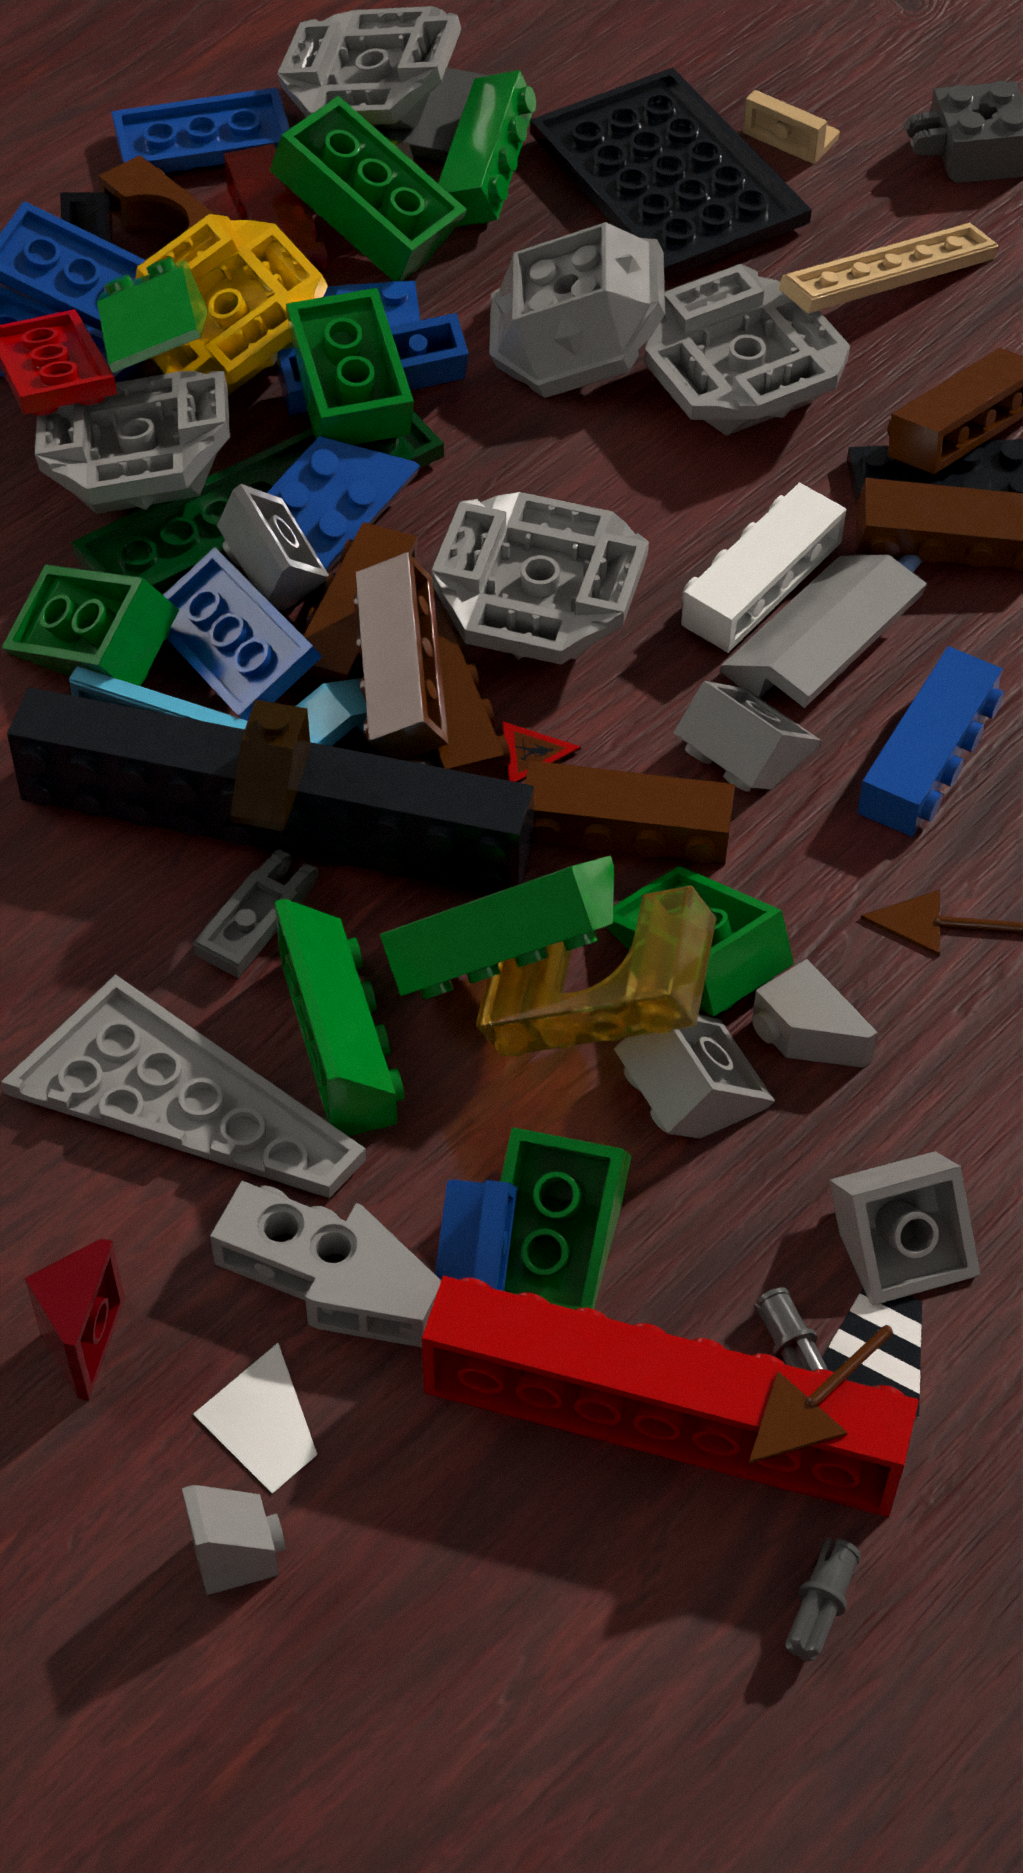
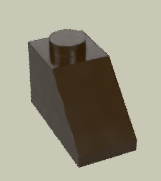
M255 699L240 743L230 814L231 822L284 831L311 751L308 708Z

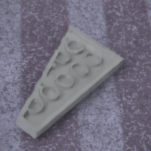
M116 974L1 1081L3 1092L6 1095L327 1198H331L366 1161V1149Z

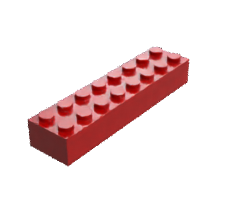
M447 1276L442 1277L422 1335L423 1388L426 1394L886 1517L890 1516L904 1469L919 1399L905 1396L903 1392L887 1385H874L870 1387L844 1380L818 1407L848 1432L847 1435L749 1464L778 1371L807 1397L834 1373L833 1371L825 1369L809 1371L784 1364L783 1361L772 1355L754 1354L751 1356L725 1349L720 1343L710 1339L697 1338L690 1340L670 1335L658 1326L649 1323L632 1325L609 1319L603 1313L591 1308L570 1309L551 1304L537 1294L527 1292L513 1294L493 1289L487 1283L470 1277L461 1278L460 1280Z

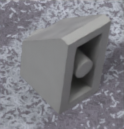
M805 959L756 990L752 1014L753 1026L763 1041L769 1044L773 1043L786 1058L864 1068L871 1063L878 1032L808 959Z
M199 1485L182 1488L190 1531L206 1596L279 1575L276 1553L286 1550L285 1540L278 1514L265 1515L260 1494Z

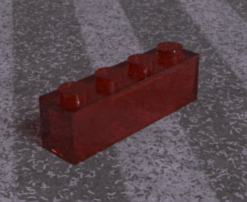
M274 144L225 153L226 186L239 219L276 224L323 275V269L329 267L328 255L324 242L316 241V228L312 215L304 214V201L269 171L276 152Z

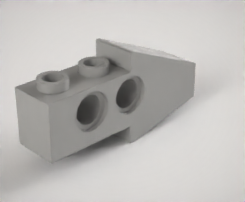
M241 1181L210 1235L215 1265L305 1300L308 1325L312 1327L422 1348V1335L441 1280L361 1204L356 1203L347 1221H344L328 1208L322 1206L308 1207L290 1200L283 1192L274 1187L266 1185L257 1187ZM279 1235L293 1236L292 1239L285 1242H275L272 1240ZM332 1255L346 1257V1259L338 1263L324 1261L325 1258Z

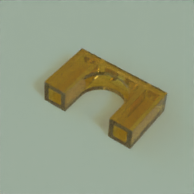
M692 885L643 894L630 951L624 961L610 976L588 989L563 993L572 950H565L563 941L546 946L549 958L519 968L515 958L498 963L501 974L487 978L476 1027L503 1057L521 1056L529 1052L555 1048L566 1049L574 1045L600 1041H617L625 1037L651 1033H667L671 1030L696 1027L716 917Z

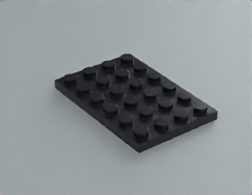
M673 67L530 119V134L613 226L639 238L658 240L664 252V281L811 222L812 209Z

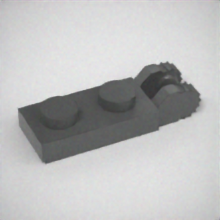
M276 850L258 871L254 870L194 940V955L239 978L277 932L274 901L287 899L298 904L303 902L308 893L315 887L319 877L318 868L307 863L303 864L286 885H283L280 882L285 874L288 873L292 857L283 850Z

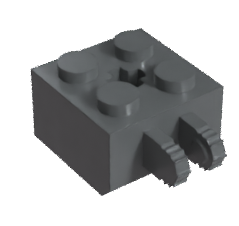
M996 81L987 84L934 88L930 112L913 114L904 124L908 137L912 138L910 142L914 153L918 154V156L940 155L948 177L955 183L1023 177V97L1016 81Z

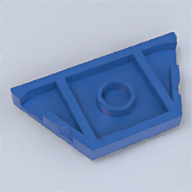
M319 436L267 493L283 499L328 573L341 559L346 541L348 539L354 540L363 522L374 523L417 475L420 465L415 461Z

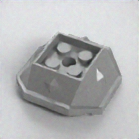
M426 6L352 10L332 15L321 22L316 19L300 22L277 73L281 87L306 117L335 97L340 96L377 130L416 128L430 93L443 82L444 73L462 30L457 14L451 12L447 14L442 9Z
M605 222L514 252L501 287L491 293L489 355L496 367L514 379L529 385L531 390L544 398L630 372L640 356L638 350L653 335L665 315L664 252L658 240L639 238Z
M739 264L665 291V315L653 335L647 341L644 363L691 420H704L728 436L774 417L784 418L788 412L814 402L821 394L836 389L848 361L850 345L819 310L806 313L778 289L780 281L758 277V271Z
M179 371L116 382L117 395L105 397L98 404L80 405L76 403L59 407L56 412L49 415H37L35 457L39 470L71 491L96 514L134 507L146 510L151 504L200 496L217 452L230 438L228 387L224 371H211L209 374H203L198 371Z
M523 492L497 495L482 502H479L478 499L460 501L431 570L433 587L466 644L511 653L517 660L529 657L563 664L569 659L577 660L593 644L624 625L648 556L649 542L639 533L635 534L627 523L613 511Z

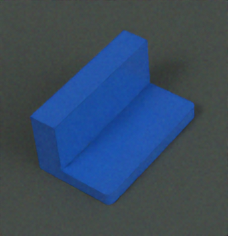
M451 1179L447 1182L435 1275L440 1280H442L443 1276L459 1280L465 1277L476 1278L487 1283L493 1289L504 1291L517 1187L508 1182L490 1180L480 1183Z

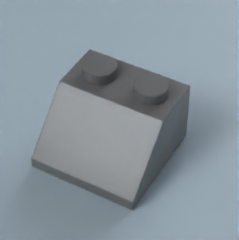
M243 484L233 489L217 524L218 529L226 540L222 543L223 549L234 564L242 567L250 580L249 582L276 609L287 611L326 582L328 573L282 498Z
M703 681L673 732L688 743L685 747L687 753L706 764H711L714 761L726 770L723 777L728 782L747 792L751 788L770 790L774 788L810 756L822 741L747 689L709 681Z
M657 1005L614 1048L625 1066V1077L632 1086L642 1092L651 1106L650 1114L653 1121L660 1129L670 1135L675 1134L700 1139L769 1108L775 1102L720 1019Z
M934 1151L829 1180L840 1236L872 1305L981 1275L960 1165Z

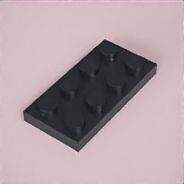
M1023 439L985 441L936 474L889 457V445L848 448L847 465L856 505L866 478L1023 493Z

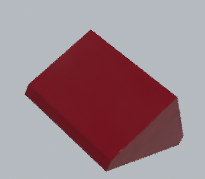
M102 1238L25 1278L41 1337L79 1399L90 1401L125 1300L113 1241Z

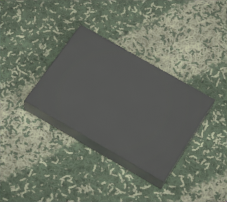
M447 67L443 76V82L430 93L417 127L412 129H389L386 138L398 140V143L409 141L413 157L445 163L474 78L490 75Z

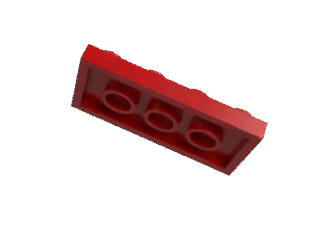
M76 309L0 325V368L24 415L30 413L38 416L49 415L56 412L62 406L76 403L80 405H94L102 402L105 397L117 395L115 377Z

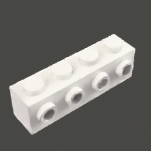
M800 482L787 495L777 497L768 513L757 523H750L744 529L740 539L731 548L721 550L714 558L711 566L699 578L693 577L689 580L681 594V602L683 603L681 625L729 653L841 544L847 509Z

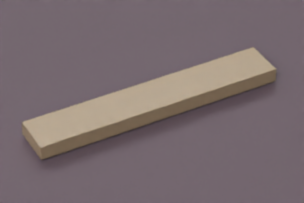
M967 223L782 275L778 289L806 313H812L993 260L999 246L973 224Z

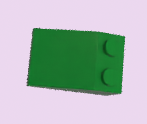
M168 257L149 265L146 268L149 273L148 275L132 281L128 274L111 280L104 285L106 292L101 293L97 305L108 365L112 373L201 338L208 309L186 259L174 263L173 258Z
M372 288L287 303L288 322L307 411L315 438L317 439L320 436L357 445L411 435L414 400L378 289Z
M45 564L2 649L11 655L69 677L75 668L79 666L141 686L147 678L148 671L163 641L169 635L170 628L180 609L143 578Z
M677 866L614 905L613 924L605 926L679 1000L712 1016L730 1009L735 1002L758 987L767 984L775 976L794 964L781 909L681 866Z
M511 1128L500 1182H508L517 1187L505 1292L537 1294L551 1304L574 1310L577 1308L594 1309L621 1211L631 1155L625 1149L525 1129Z

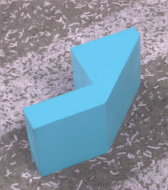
M361 678L324 683L296 705V707L308 708L310 741L333 746L354 727L366 738L363 723L367 719L366 700L360 687Z

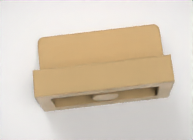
M754 90L746 98L743 133L812 164H815L839 140L840 131L828 126L827 121L757 90Z

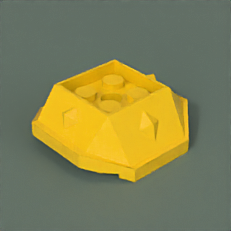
M215 214L207 215L140 264L136 269L135 279L148 275L149 273L146 268L162 259L172 257L174 263L186 259L208 309L201 338L151 357L150 360L162 374L179 371H198L203 374H209L211 371H224L228 395L266 367L274 366L278 351L294 347L286 304L321 298L328 287L323 275L276 224L253 220L230 221L227 216Z

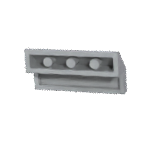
M890 555L839 556L721 665L719 671L739 687L747 689L759 698L775 685L805 708L923 595L927 583Z

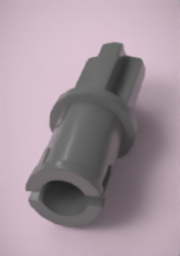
M775 1288L761 1295L756 1300L757 1304H754V1307L760 1314L775 1343L773 1347L774 1356L784 1360L786 1365L809 1371L816 1369L828 1370L815 1346L818 1336L813 1329L807 1328L787 1288Z
M832 1538L824 1540L818 1562L809 1582L803 1583L799 1589L798 1595L802 1603L786 1640V1648L791 1654L799 1656L804 1661H814L822 1652L835 1616L845 1613L848 1604L845 1599L846 1590L862 1556L860 1551L851 1543L838 1538L836 1542Z

